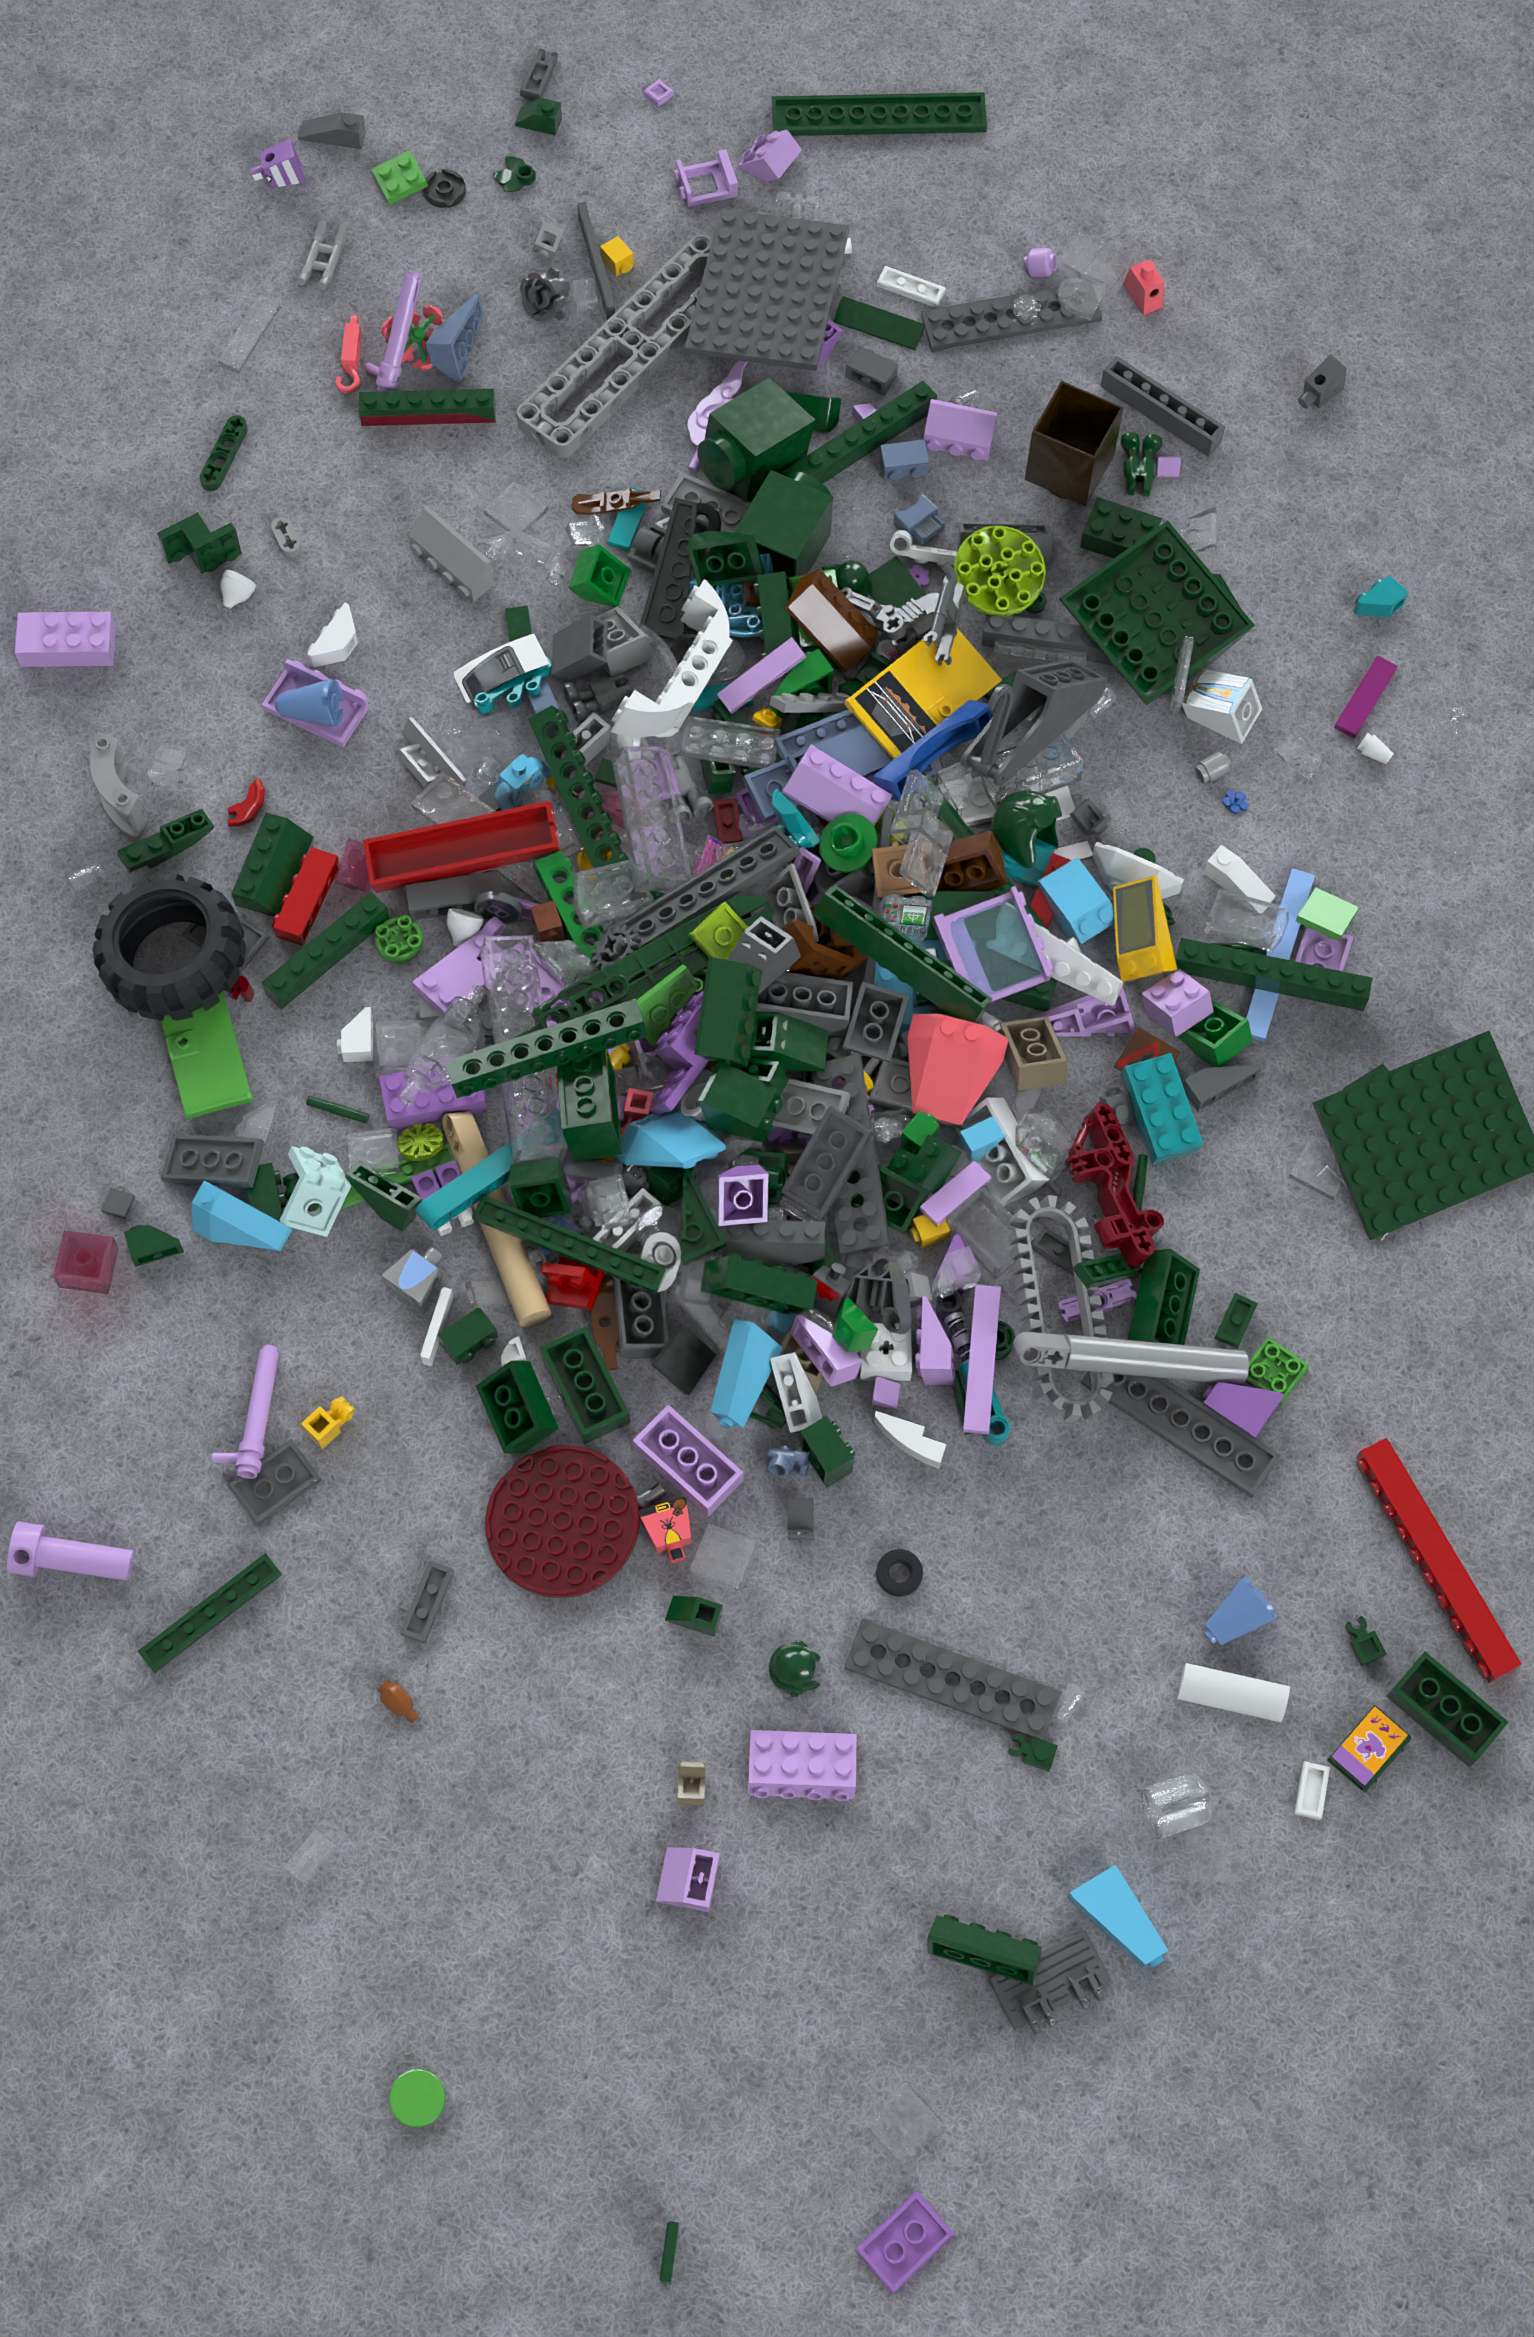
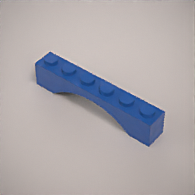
M974 700L967 701L873 776L875 784L890 793L892 800L898 802L916 788L920 774L934 759L959 744L975 739L993 717L992 711L987 708L988 704Z

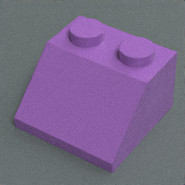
M760 1165L735 1166L718 1176V1226L767 1222L768 1173Z

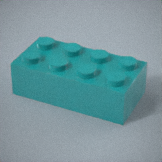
M1168 1053L1125 1066L1120 1076L1125 1090L1129 1092L1134 1115L1152 1165L1199 1151L1203 1146V1141L1172 1054Z

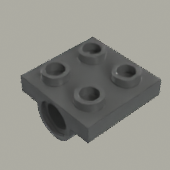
M649 522L646 528L641 527L634 538L633 548L627 555V561L654 573L666 529Z

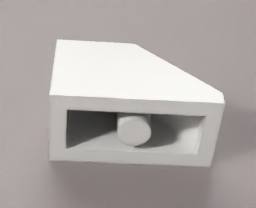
M371 1007L364 1008L341 1030V1039H337V1052L342 1054L344 1062L373 1061V1014Z

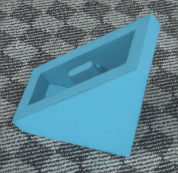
M989 1117L961 1131L958 1147L970 1165L974 1160L978 1162L1006 1136L995 1118Z

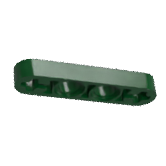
M235 415L227 420L199 477L201 486L206 491H215L221 486L247 434L248 428L244 417ZM238 424H241V427H237V428H236V430H235V435H234V434H233V433H234L233 426H237ZM226 441L234 442L231 448H224L222 446ZM217 459L225 460L222 466L213 464ZM212 475H213V476H214V480H211V481L208 483L207 480H210L211 477H212Z

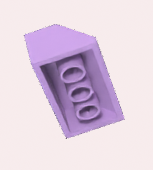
M813 745L809 746L782 791L783 794L828 822L844 814H858L867 818L873 826L892 797L890 793Z

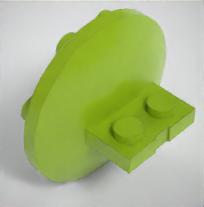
M1007 526L985 527L968 536L956 554L953 567L958 576L956 584L960 583L965 588L968 596L967 603L974 609L991 616H1010L1027 609L1039 596L1046 574L1043 556L1033 540L1021 531Z

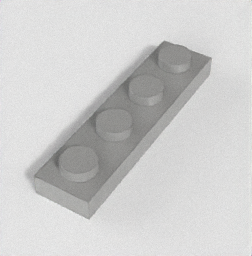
M782 693L781 696H771L770 705L783 713L843 712L848 710L844 705V701L849 698V695L845 693H836V695L818 693L817 696H813L808 693H800L799 696H795L789 693Z

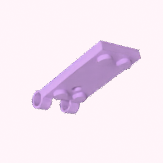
M493 917L482 930L412 982V988L446 1018L508 971L531 950V947L523 940H518L508 952L505 951L493 939H496L504 931L506 925L497 917ZM477 957H483L486 960L481 962L477 960Z

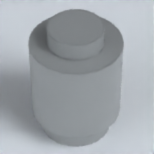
M1216 752L1198 762V766L1194 767V770L1203 784L1207 781L1210 783L1230 771L1231 762L1226 754Z

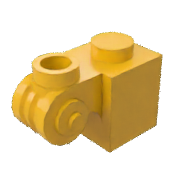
M339 1397L331 1402L328 1412L319 1406L301 1425L305 1434L323 1450L341 1433L340 1427L352 1419L356 1409L350 1406V1403L344 1397Z

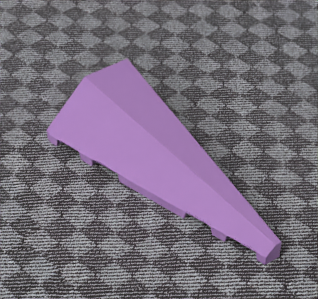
M1121 987L1115 1005H1110L1088 995L1027 1018L1048 1016L1057 1037L1091 1036V1033H1107V1036H1115V1033H1129L1130 1036H1133L1136 1032L1123 987Z

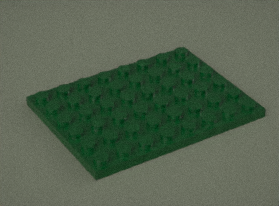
M1490 1030L1312 1103L1370 1240L1534 1172V1134Z

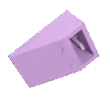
M922 1296V1305H918L917 1318L920 1320V1329H917L916 1335L917 1344H919V1353H916L918 1377H922L924 1385H954L955 1358L952 1345L927 1297Z

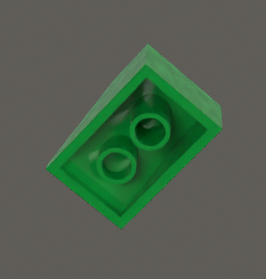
M819 649L813 652H806V658L791 669L773 696H781L782 693H789L795 696H799L800 693H808L813 696H817L818 693L829 694L832 691L834 670ZM771 706V710L781 718L792 714L783 713Z
M1211 1000L1214 1012L1178 1037L1203 1061L1214 1067H1223L1250 1044L1253 1039L1247 1019Z

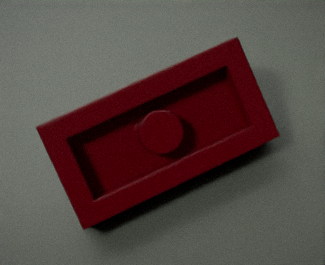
M736 798L713 801L718 841L725 846L743 844Z

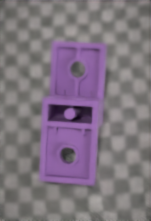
M704 991L699 995L694 994L685 1004L687 1009L683 1014L679 1013L671 1023L672 1029L669 1033L665 1032L657 1041L659 1046L654 1052L675 1070L666 1077L665 1082L667 1084L664 1088L656 1091L651 1098L652 1104L648 1109L655 1115L672 1111L708 1063V1060L694 1054L697 1037L693 1032L699 1025Z

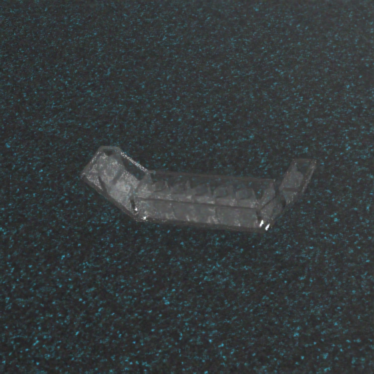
M732 1135L723 1141L726 1150L719 1152L715 1158L698 1161V1167H693L692 1175L716 1223L718 1176L737 1166V1157L745 1150L764 1152L766 1137L762 1143ZM718 1226L723 1235L724 1226ZM721 1249L685 1266H682L680 1262L678 1276H680L681 1285L676 1286L675 1300H677L676 1306L680 1308L682 1317L707 1346L717 1354L716 1356L723 1363L731 1332L713 1311L715 1296L700 1292L705 1262L715 1260V1257H720Z

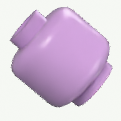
M1032 248L1028 256L1024 257V269L1028 270L1031 277H1050L1053 271L1057 269V256L1050 248Z

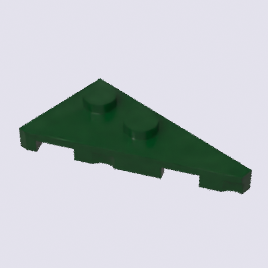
M689 1168L684 1169L685 1172L683 1173L680 1258L682 1266L727 1246Z

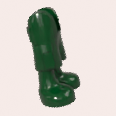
M1133 432L1125 433L1121 436L1120 444L1128 456L1123 462L1127 495L1134 496L1135 482H1143L1142 496L1148 497L1151 494L1157 464L1152 458L1163 445L1162 438L1156 434L1145 436L1142 441V460H1139V435Z

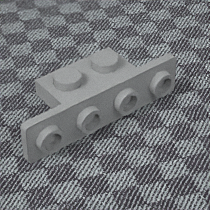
M407 718L402 734L411 746L400 749L397 756L424 788L444 782L456 797L461 796L467 780L414 718Z

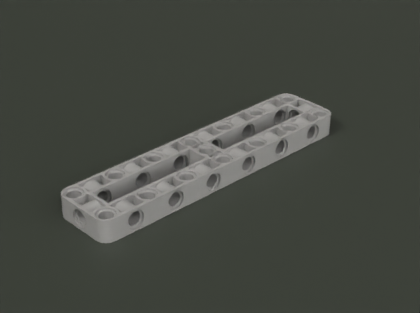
M696 235L690 239L518 407V427L524 434L559 458L569 457L687 341L700 287L680 309L677 308L661 324V328L652 337H647L640 330L701 270L705 271L712 239L705 235ZM616 353L627 359L623 365L620 364L603 381V385L594 394L591 393L574 410V413L565 422L557 423L551 419Z

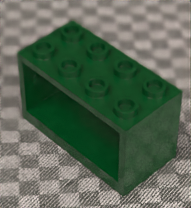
M608 1049L588 1057L570 1061L564 1065H557L561 1129L572 1161L576 1162L622 1154L616 1078Z

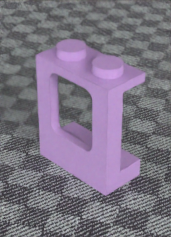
M726 149L718 151V160L683 167L681 160H676V170H673L676 183H680L681 200L686 201L687 207L738 196V182ZM711 174L717 191L692 197L687 179Z

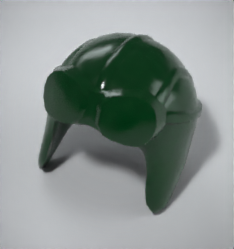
M1018 791L1006 796L993 815L990 831L993 833L1000 848L1024 868H1031L1036 862L1035 838L1058 849L1059 843L1055 825L1057 818L1062 817L1058 799L1056 796H1047L1037 791Z

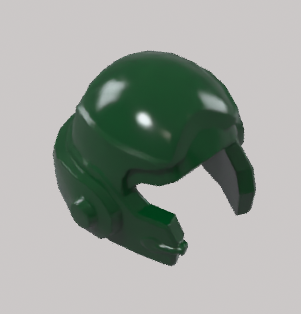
M802 1640L783 1644L776 1649L770 1659V1678L780 1691L790 1694L791 1697H798L803 1692L820 1686L819 1682L810 1680L815 1672L816 1661L819 1662L821 1657L810 1650Z

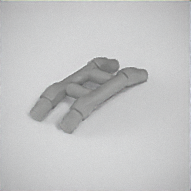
M318 220L312 246L305 265L297 278L299 285L303 286L309 280L313 272L312 269L324 272L318 283V287L321 290H325L331 283L341 251L345 245L347 225L339 224L334 246L323 244L327 222ZM319 252L331 255L328 263L316 261Z

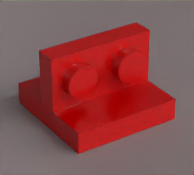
M560 1256L558 1264L543 1262L540 1272L547 1278V1281L551 1283L545 1297L548 1304L585 1310L592 1309L604 1276L603 1272Z

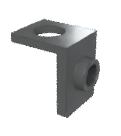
M788 1498V1540H814V1499Z

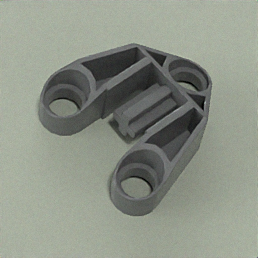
M880 1258L853 1277L844 1300L845 1298H850L869 1320H871L873 1307H881L883 1324L892 1333L901 1335L910 1330L912 1319L909 1286L896 1261ZM889 1263L888 1269L883 1274V1267ZM897 1317H899L900 1321L899 1329H896L895 1327V1320Z

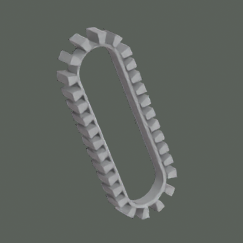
M1047 1195L1040 1203L1037 1197L1029 1200L1012 1217L1009 1225L1016 1227L1007 1236L1009 1246L1015 1245L1010 1250L1011 1261L1017 1260L1012 1265L1013 1276L1021 1274L1014 1281L1016 1291L1023 1289L1017 1295L1018 1306L1026 1304L1019 1310L1020 1321L1027 1320L1021 1326L1022 1332L1045 1333L1029 1234V1226L1032 1219L1042 1216L1049 1217L1063 1226L1068 1235L1073 1267L1078 1263L1094 1260L1093 1250L1085 1251L1092 1245L1090 1235L1078 1238V1235L1089 1227L1085 1217L1074 1223L1068 1215L1077 1207L1068 1201L1060 1210L1056 1209L1057 1196ZM1074 1272L1084 1336L1104 1338L1107 1335L1105 1325L1096 1327L1104 1320L1103 1310L1095 1311L1102 1305L1100 1295L1092 1296L1099 1290V1286L1086 1289ZM1035 1366L1029 1371L1030 1382L1042 1379V1384H1039L1032 1390L1035 1400L1044 1395L1048 1396L1052 1403L1044 1411L1051 1417L1058 1413L1061 1408L1066 1409L1063 1422L1074 1423L1081 1416H1083L1084 1421L1091 1418L1101 1410L1102 1406L1109 1402L1113 1393L1102 1389L1114 1382V1377L1111 1373L1090 1372L1092 1383L1090 1396L1087 1400L1077 1402L1066 1399L1057 1391L1053 1384L1051 1367Z

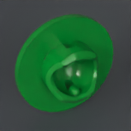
M844 814L833 819L826 826L820 838V853L825 863L832 869L845 873L854 872L866 866L873 858L872 849L878 846V835L875 827L867 818L858 814Z

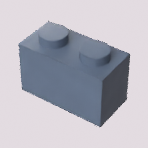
M925 440L880 445L879 458L884 480H899L903 477L911 476L919 478L923 475H928L929 457Z

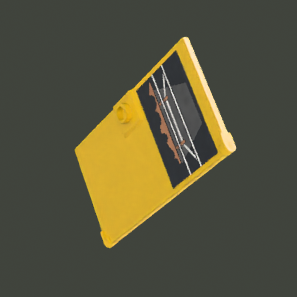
M958 628L950 652V657L952 658L950 665H947L943 660L942 665L939 666L935 660L939 645L935 646L932 641L928 647L923 638L844 701V705L859 719L893 760L967 701H978L1002 681Z

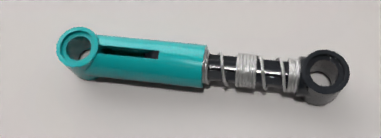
M945 1289L939 1293L935 1308L938 1316L949 1326L948 1331L953 1335L952 1342L956 1352L960 1354L959 1361L962 1362L959 1368L967 1386L971 1334L967 1333L968 1328H965L963 1322L965 1318L961 1307L962 1297L960 1293L954 1289ZM951 1301L955 1307L946 1308L942 1303ZM993 1387L989 1434H983V1436L990 1445L1000 1446L1008 1439L1011 1427L1010 1422L1004 1416ZM994 1426L1000 1427L1003 1433L996 1435L991 1432L990 1428Z

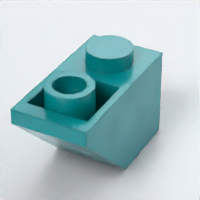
M1388 575L1383 580H1377L1370 591L1367 593L1363 592L1357 597L1354 613L1362 616L1389 617L1405 604L1409 592L1393 577Z

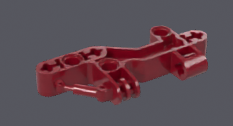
M1098 1103L1085 1116L1082 1122L1083 1128L1078 1131L1074 1143L1068 1151L1069 1157L1064 1163L1065 1166L1070 1167L1069 1173L1074 1175L1072 1177L1073 1183L1093 1182L1098 1187L1097 1201L1105 1218L1096 1222L1094 1229L1103 1248H1119L1129 1265L1139 1266L1154 1252L1155 1246L1152 1237L1163 1227L1164 1218L1161 1213L1154 1209L1138 1210L1129 1191V1182L1134 1162L1133 1151L1113 1109L1106 1103ZM1087 1135H1089L1095 1150L1084 1151L1082 1148Z

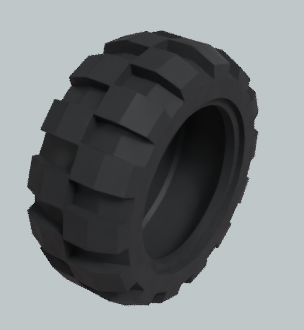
M161 874V880L151 882L149 878H145L132 884L134 890L126 895L120 892L109 903L110 913L108 916L101 915L94 934L97 940L94 941L92 949L94 964L99 971V977L117 1003L129 1012H139L140 1016L144 1018L163 1021L165 1015H170L173 1020L178 1021L192 1018V1012L202 1007L205 1011H208L220 1002L218 996L223 990L230 992L240 975L236 967H242L245 961L246 944L243 940L245 932L231 903L222 892L214 890L211 884L191 876L186 882L183 876L179 874ZM174 922H192L207 929L206 938L201 950L185 966L164 974H148L133 968L135 953L139 945L157 928Z

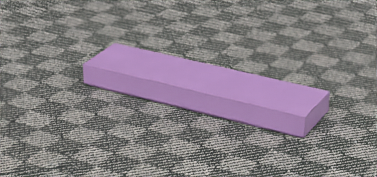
M791 637L717 693V695L732 714L804 660L806 655Z

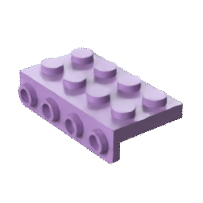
M287 659L284 663L285 670L262 703V709L344 747L369 709L366 695L358 689L353 690L346 687L341 681L336 680L341 687L343 701H339V709H343V717L339 726L331 727L282 717L275 708V700L279 697L280 693L330 679L318 670L313 671L306 668L299 661L293 662Z
M751 1730L748 1794L754 1795L757 1798L780 1796L784 1799L806 1797L811 1800L832 1798L837 1801H847L855 1798L857 1734Z

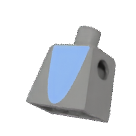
M430 1247L423 1256L414 1250H410L382 1275L383 1282L411 1304L422 1310L441 1279L440 1269L435 1264L442 1255L433 1247Z

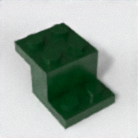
M198 512L157 532L164 558L168 564L179 562L189 554L201 574L207 571H214L219 565L227 561H233L242 554L236 528L232 522L210 532Z

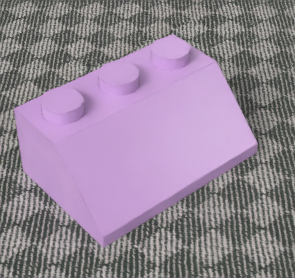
M931 399L924 432L926 448L931 451L949 452L955 456H969L975 460H989L994 440L997 413Z

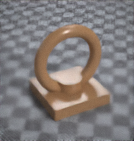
M892 841L890 847L872 849L877 897L895 895L898 898H902L905 894L926 892L920 843L899 845L897 841Z

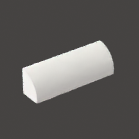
M1186 1663L1182 1670L1177 1699L1282 1722L1287 1707L1290 1686Z

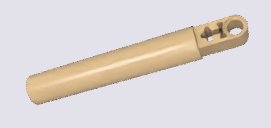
M470 1111L450 1113L443 1116V1130L462 1175L487 1158L489 1153ZM502 1186L487 1195L492 1199L509 1205ZM479 1201L473 1205L474 1210L476 1209ZM480 1223L519 1326L529 1327L548 1319L551 1316V1310L536 1272L532 1267L523 1240Z

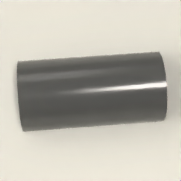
M631 1254V1255L636 1256V1257H638V1258H641V1255H642V1254ZM612 1276L620 1355L630 1359L657 1357L669 1339L664 1291L654 1294Z

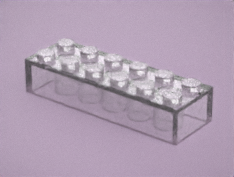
M666 746L622 747L612 757V764L638 892H647L649 890L672 891L691 879L692 875Z

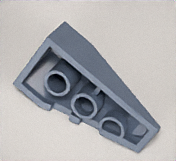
M479 294L472 296L439 325L425 343V350L429 354L431 364L456 383H461L468 370L469 362L465 360L467 353L473 352V335H478L484 314Z

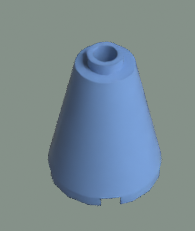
M328 679L280 693L279 697L275 700L276 711L286 718L331 727L339 726L343 717V709H339V701H343L341 687L338 681Z
M1247 1576L1237 1583L1204 1624L1207 1628L1204 1634L1213 1645L1218 1642L1221 1646L1278 1618V1615L1273 1612L1275 1610L1257 1587L1253 1588L1251 1586V1580Z

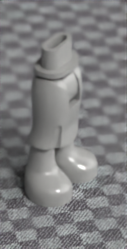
M673 744L656 749V753L663 750L669 752L681 794L670 798L674 805L670 812L673 823L682 824L692 820L691 810L683 799L685 796L689 799L695 818L709 813L714 807L713 802L708 796H700L697 791L698 786L692 780L689 768L685 760L680 756L679 751H675Z

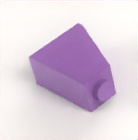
M1217 1382L1215 1387L1210 1384L1202 1397L1206 1399L1204 1405L1256 1438L1284 1395L1276 1391Z

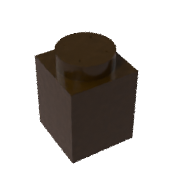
M1061 381L1032 431L1025 480L1047 489L1057 497L1070 499L1086 506L1114 457L1124 407Z

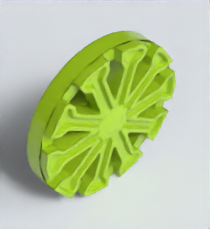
M422 1123L415 1124L412 1128L408 1127L398 1138L400 1154L405 1159L411 1161L430 1159L437 1155L444 1145V1137L439 1127L428 1123L426 1125Z

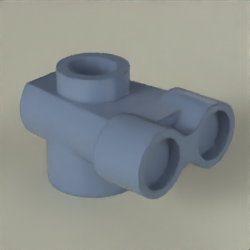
M788 1446L771 1447L768 1454V1470L773 1475L784 1477L788 1471L795 1472L794 1474L807 1476L810 1467L808 1452L793 1451Z

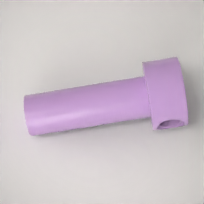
M18 1521L14 1527L9 1545L7 1572L35 1577L40 1567L128 1581L133 1565L134 1550L45 1536L44 1525Z

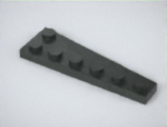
M675 498L639 625V628L644 633L679 642L684 641L686 624L680 620L685 613L681 609L689 596L692 564L687 545L691 536L696 531L698 504L696 502Z

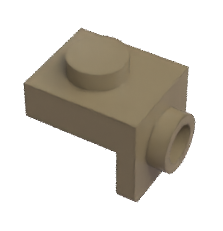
M679 1763L677 1805L704 1806L705 1763Z

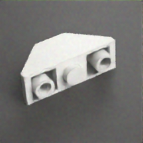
M344 603L340 609L334 612L329 625L323 627L320 637L315 644L312 643L309 646L307 657L311 667L314 668L345 661L358 644L349 604Z

